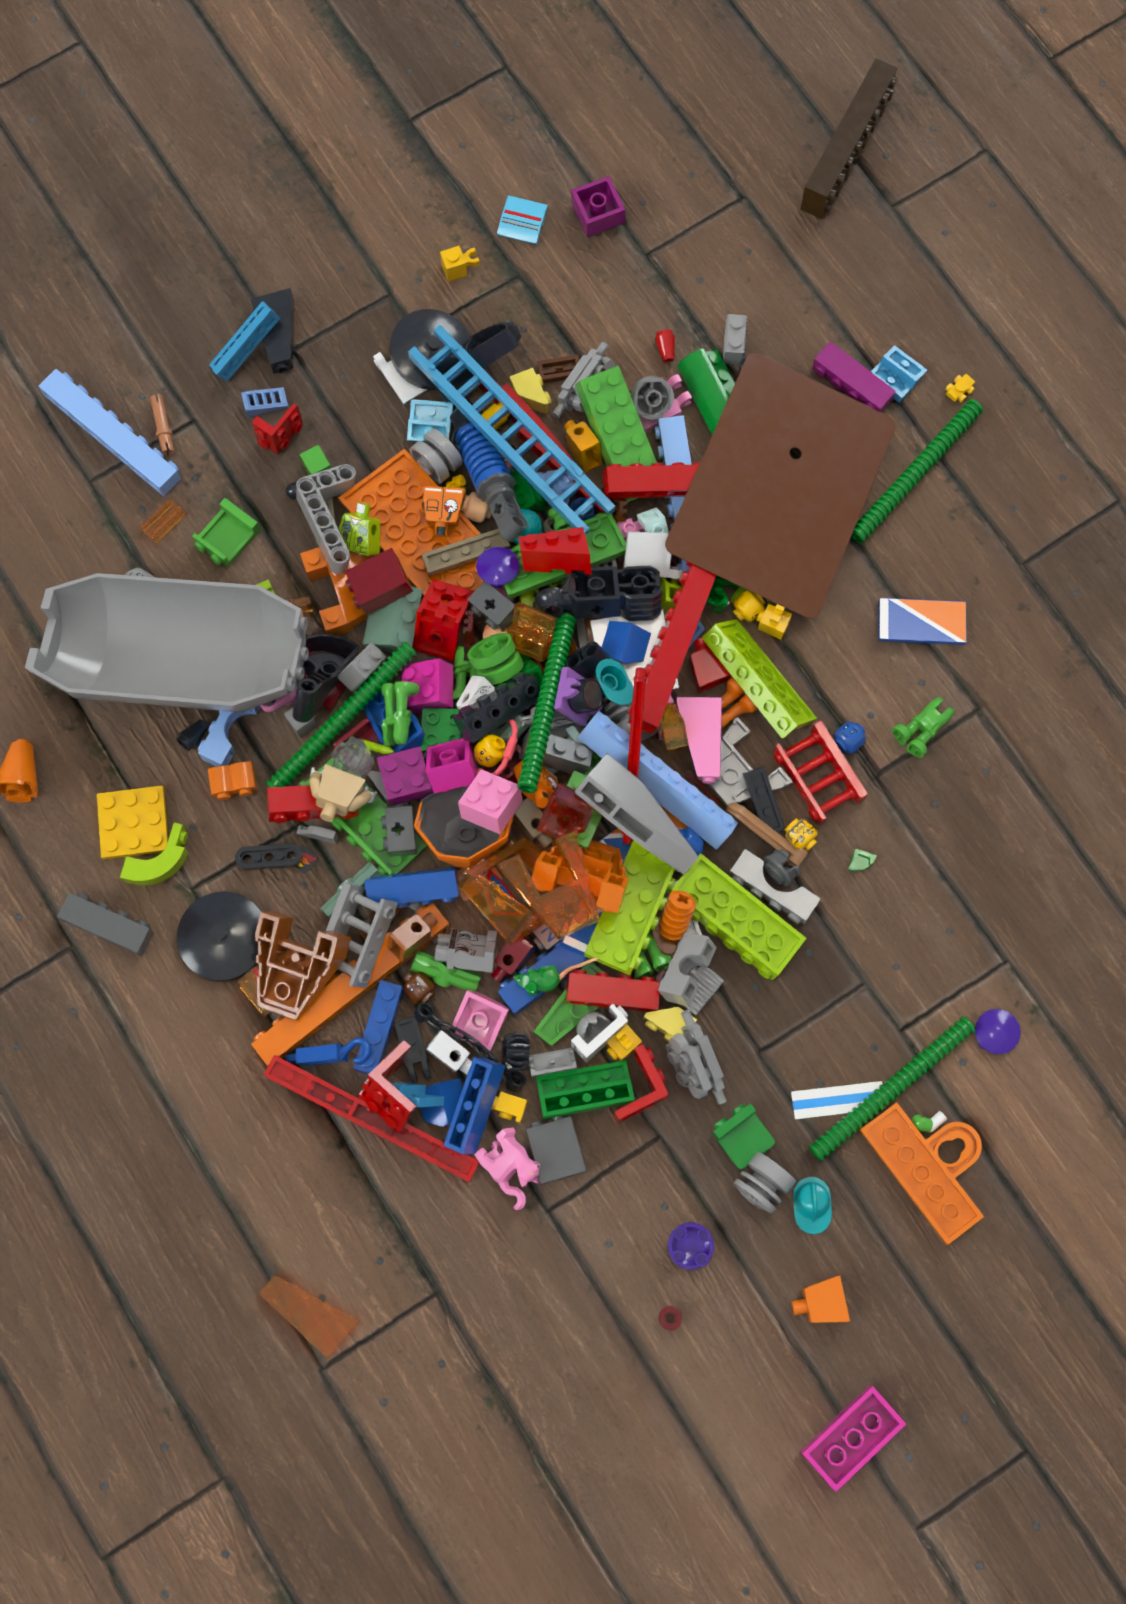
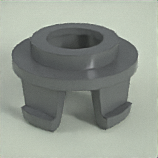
M784 849L775 850L773 854L763 858L764 869L775 883L787 887L796 876L800 875V868L798 865L792 868L788 866L783 868L790 854Z

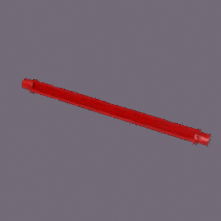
M642 667L636 668L635 676L633 677L634 688L627 770L637 778L639 774L645 685L647 677H645L646 668ZM623 831L621 832L623 835L622 842L631 844L633 839Z

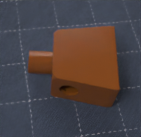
M430 912L422 919L419 915L415 914L389 934L387 948L402 964L429 941L432 932L431 928L438 923L436 917Z

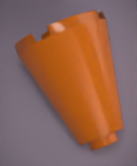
M18 739L12 742L0 767V794L6 796V801L25 803L30 802L32 797L37 798L38 784L34 747L28 740Z

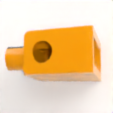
M574 420L568 421L564 425L567 446L585 474L602 465L600 442L585 422L581 421L576 424Z

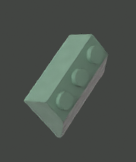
M412 587V593L368 614L362 645L368 646L370 643H373L381 651L391 654L393 651H397L398 646H402L401 643L403 641L412 647L422 589Z

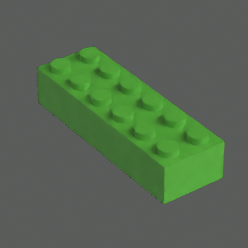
M619 366L582 379L575 384L592 431L600 442L601 453L607 467L611 464L630 466L631 464L641 463L642 466H651V464L657 463ZM625 498V499L628 500V503H629V502H632V501L637 500V499H639V498Z

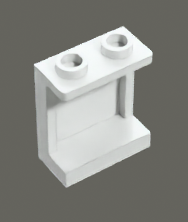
M614 1004L609 1006L608 1013L614 1021L588 1045L579 1035L571 1040V1047L586 1063L628 1024V1014L621 1006L617 1008Z

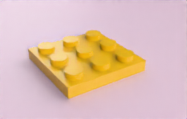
M163 785L97 794L100 849L103 860L161 853L164 851L169 837L165 788Z

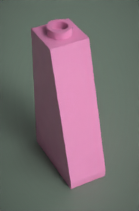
M677 697V705L698 780H702V783L714 784L716 780H721L722 699Z

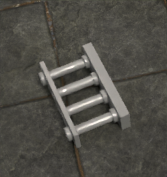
M344 881L326 931L332 930L347 935L351 925L368 933L364 946L350 940L348 949L360 955L356 967L343 962L338 970L352 976L349 985L366 988L371 979V973L391 920L395 915L398 903L382 898L380 903H377L362 896L365 887ZM358 904L376 912L372 924L354 917Z

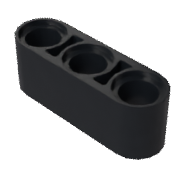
M594 641L569 655L565 667L571 668L586 679L595 675L599 662L604 659H610V656Z

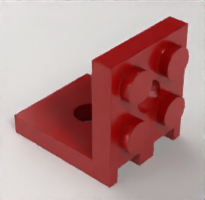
M433 579L417 610L413 649L454 662L460 625L470 606L467 599L474 591ZM432 635H437L440 639H435Z
M406 1041L397 1046L368 1074L367 1077L369 1079L364 1082L363 1090L358 1094L371 1111L378 1113L389 1127L394 1128L398 1132L405 1127L416 1107L387 1081L400 1068L411 1047Z
M643 1044L636 1047L633 1054L653 1092L614 1111V1118L617 1124L666 1100L669 1095L664 1086L666 1079L661 1069L656 1070L653 1064L655 1058L650 1048L645 1049Z

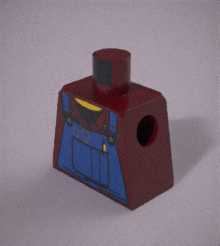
M515 932L495 958L494 962L498 967L491 976L502 984L509 974L512 976L517 975L538 949L537 946L523 935ZM510 956L514 959L512 965H509L507 962Z

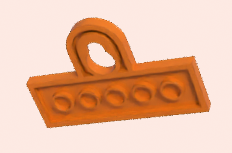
M896 1102L859 1130L945 1245L950 1244L984 1217L955 1179L973 1165L981 1154V1139L972 1126L963 1122H951L941 1127L925 1140ZM956 1138L961 1139L965 1144V1148L960 1153L959 1159L952 1164L943 1162L938 1155L940 1144L944 1141H953Z

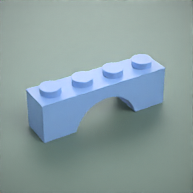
M260 706L244 712L219 711L218 719L213 721L209 727V735L206 740L201 741L198 747V754L201 759L216 767L229 765L235 754V750L228 740V733L232 723L244 715H257Z

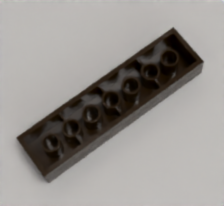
M875 58L804 188L800 210L820 219H823L826 212L830 213L834 205V197L840 195L843 181H847L852 169L850 168L852 164L856 165L861 154L859 152L861 148L865 149L869 140V133L874 132L878 123L876 120L878 117L883 116L886 102H890L894 95V88L898 81V77H896L897 67Z

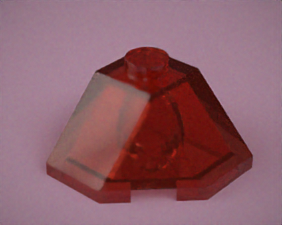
M559 783L551 793L536 830L556 840L565 838V836L570 834L583 833L587 829L593 815V810L585 800L575 793L576 790Z

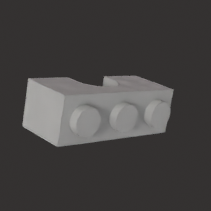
M690 932L684 933L678 943L673 959L669 962L668 970L659 985L658 991L666 1001L690 1007L699 986L688 973L696 966L708 967L717 948L708 936Z

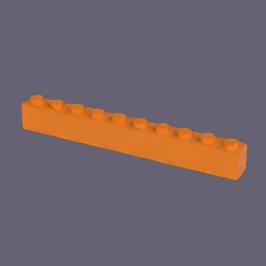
M433 903L429 906L427 904L423 905L416 912L421 919L430 912L438 921L431 928L432 932L429 941L418 951L428 946L434 938H438L439 934L444 933L445 928L450 927L449 922ZM407 918V919H405L404 921H402V922L399 924V926H401L403 923H405V922H406L408 919H410V918ZM392 932L387 933L371 973V979L366 988L349 985L352 977L344 972L340 975L335 974L298 1020L281 1016L272 1023L273 1027L267 1032L265 1030L261 1031L254 1037L255 1041L251 1045L267 1066L274 1055L281 1059L286 1057V1055L290 1054L378 985L380 980L383 981L403 965L387 948L389 934ZM417 951L408 960L415 956ZM353 960L348 964L356 967L357 961Z

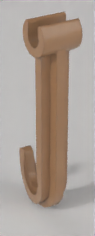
M731 803L725 808V811L735 820L743 823L776 850L784 849L788 852L790 857L786 862L792 867L799 866L808 854L803 848H795L789 841L742 805Z

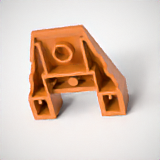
M320 547L300 553L309 581L311 582L330 575L340 603L339 605L319 611L327 635L330 632L334 636L349 633L362 621H366L368 615H366L362 608L358 609L353 601V597H355L354 591L350 592L345 582L348 579L346 573H333ZM349 551L348 569L376 555L366 556Z
M566 840L562 842L560 847L553 846L550 852H541L535 863L530 886H534L542 892H552L555 885L560 884L598 896L597 907L606 912L618 913L629 879L628 876H625L626 869L622 866L623 859L619 848L592 840L588 849H585Z

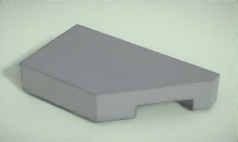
M298 826L296 833L336 844L338 835L334 830L319 826Z

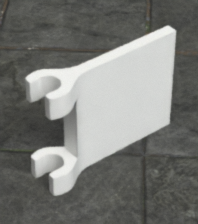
M381 352L373 356L375 359L374 363L381 370L403 405L428 391L418 388L403 379L396 371L392 361L386 362Z
M628 531L624 568L628 566H652L660 571L659 577L680 579L682 575V570H679V567L670 566L671 553L665 547V541L669 533Z

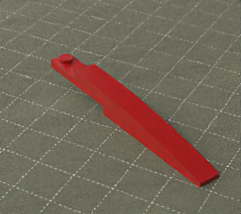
M482 383L478 385L485 394L489 391ZM507 383L501 388L573 461L552 432ZM496 398L493 400L495 404L499 403ZM510 413L509 418L516 423L517 419ZM524 427L517 432V437L523 443L532 437ZM539 442L530 449L538 458L547 452ZM553 457L545 463L551 471L562 467ZM583 488L575 493L579 498L585 497L589 499L591 497ZM597 503L594 504L595 514L606 513Z
M276 1055L273 1056L263 1075L467 1182H470L479 1164L477 1159L443 1146L444 1142L409 1124H406L398 1132L394 1128L389 1127L378 1113L371 1111L363 1100Z

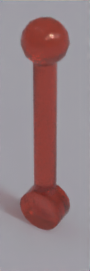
M691 770L686 771L685 778L687 780H692L712 801L715 802L716 805H718L720 803V798L715 797L712 793H710L694 777V773Z

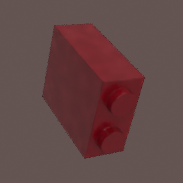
M392 548L345 571L348 577L345 582L350 592L354 591L355 594L353 601L358 609L362 608L366 615L413 592L401 562Z

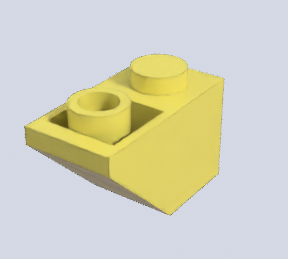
M530 368L510 376V387L531 409L544 414L549 413L551 399L548 392H544L541 387L543 386V381L540 374L536 375L534 369Z
M679 1007L647 1012L643 1017V1020L646 1021L645 1026L654 1032L659 1030L665 1034L664 1039L670 1042V1038L675 1034H683L681 1028L686 1025L681 1015L684 1010Z

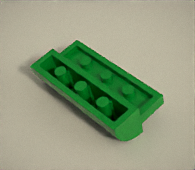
M704 348L684 357L677 365V368L710 433L713 435L735 383L718 350L705 352Z
M626 1060L536 1077L543 1119L615 1107L635 1101Z

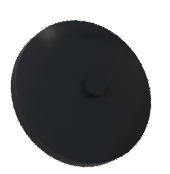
M434 309L414 311L403 317L392 332L389 345L391 361L400 376L418 388L437 390L432 381L409 358L408 351L415 346L427 360L431 359L445 347L434 334V329L439 325L463 349H465L470 338L463 324L455 317L443 311Z
M214 892L196 900L183 914L177 930V946L185 964L197 975L211 981H231L248 974L258 964L256 963L258 941H255V932L261 911L251 900L233 892Z

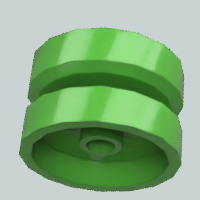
M507 633L491 635L479 641L467 654L472 667L476 669V675L485 677L491 685L509 680L524 665L519 652L515 650L516 646L511 635Z

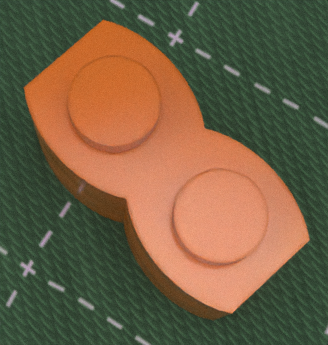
M251 761L208 769L211 795L214 798H218V800H228L235 794L250 796L253 794V791L258 790L255 768Z

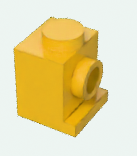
M500 1092L499 1097L495 1096L491 1109L499 1112V1117L507 1120H512V1117L516 1118V1123L521 1124L528 1102L526 1099Z

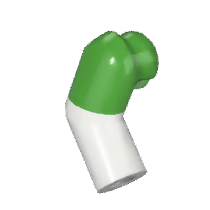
M939 1111L932 1118L922 1117L920 1114L913 1116L911 1121L919 1131L930 1133L942 1125L947 1118Z

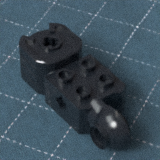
M617 566L591 567L592 575L585 574V571L572 570V573L569 574V589L546 588L540 591L534 600L538 610L549 619H556L561 617L563 612H570L575 619L619 617L620 615L628 621L654 620L661 614L662 606L660 571L652 566H628L624 569H617Z

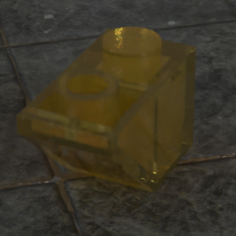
M668 702L659 723V730L666 749L671 750L689 744L685 722L675 702Z

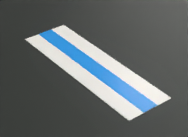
M882 1081L793 1091L791 1094L795 1119L852 1112V1108H857V1104L863 1103L864 1098L868 1099L870 1093L874 1094L875 1089H880L879 1086L882 1084Z

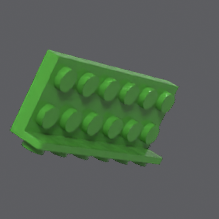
M598 513L593 518L583 521L590 528V532L586 535V540L590 552L591 567L625 555L626 542L611 513L609 515L607 513ZM569 526V527H567V528H562V529H558V530H555V531L567 530V529H570V528H572V527ZM518 544L509 550L514 552L519 559V574L511 582L503 585V588L508 598L512 599L569 577V573H564V570L551 569V573L523 571Z
M337 754L326 763V765L358 776ZM322 766V767L318 770V772H321L322 769H324V766ZM310 778L306 782L301 781L299 783L300 786L310 785ZM370 787L368 788V791L374 792ZM376 794L372 803H366L360 807L358 816L351 819L336 817L330 823L337 831L343 830L348 835L346 837L347 841L353 847L358 845L363 850L361 855L368 862L373 860L378 865L377 869L383 876L400 874L428 846L415 833L416 855L390 857L389 852L384 851L383 837H387V829H382L381 816L385 815V808L390 807ZM397 828L396 835H401V828Z

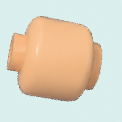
M476 492L465 495L461 511L467 519L482 523L485 518H490L491 510L486 502H482L477 497Z

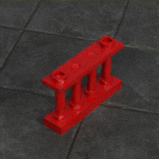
M820 720L813 724L811 736L786 750H783L779 743L775 746V754H773L777 764L784 767L809 807L808 813L813 821L817 820L819 825L823 824L826 820L824 813L850 798L852 800L855 799L858 804L865 800L868 795L825 725ZM815 743L820 744L824 750L822 751L823 754L795 769L789 758ZM825 762H831L835 768L834 773L809 787L805 785L800 776ZM838 780H843L847 787L846 791L819 806L812 795Z

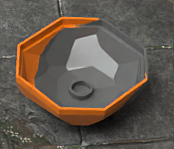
M469 786L454 788L447 792H433L421 799L414 822V829L439 860L462 868L477 864L506 844L514 817L513 815L501 834L462 819L458 802Z

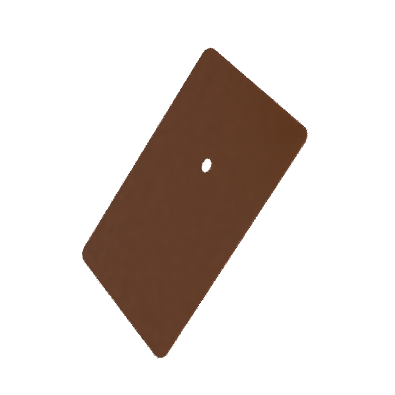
M758 353L749 354L665 541L667 551L806 618L817 617L822 609L894 433V420L884 413ZM798 448L801 451V457L793 459L789 454L790 449Z

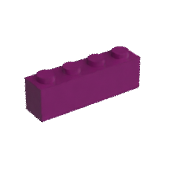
M829 342L814 359L812 366L814 372L819 377H824L835 389L841 390L848 397L881 413L893 401L896 390L832 342Z

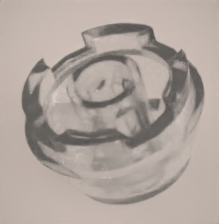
M352 736L345 743L341 741L331 755L334 758L332 767L360 778L367 776L374 763V755L365 742Z

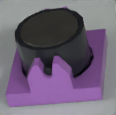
M563 667L554 709L579 726H587L589 714H596L602 709L601 705L602 701H604L602 688L596 679H585L571 668Z

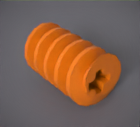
M675 890L669 894V899L660 919V934L663 937L673 941L682 939L696 908L695 899L690 894L681 890Z

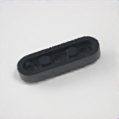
M292 843L242 847L235 855L236 864L243 870L295 867L303 859L302 850L299 846ZM291 853H295L296 856L294 859H288V856ZM268 855H273L271 861H266ZM247 856H250V857H251V861L248 862V863H245V862H244V859H245Z

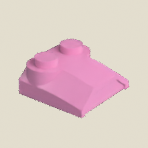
M467 990L452 1025L470 1034L491 1051L510 1008L484 994ZM456 1031V1032L454 1033V1034H457V1035H459V1036H461V1037L464 1036L463 1034L459 1033L458 1031Z

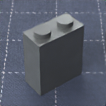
M571 1116L552 1118V1122L545 1124L543 1120L530 1124V1128L526 1129L534 1160L540 1163L539 1178L541 1185L586 1172Z

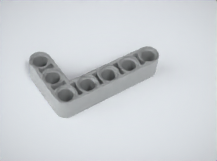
M348 464L302 477L296 484L297 501L330 570L335 574L346 573L345 571L349 568L350 554L324 500L344 494L355 485L356 471Z

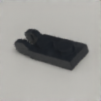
M415 1016L395 1021L394 1025L399 1044L406 1041L411 1046L404 1062L406 1067H408L412 1083L418 1082L417 1073L413 1066L418 1063H422L423 1074L426 1080L430 1079L431 1074L427 1063L428 1057Z

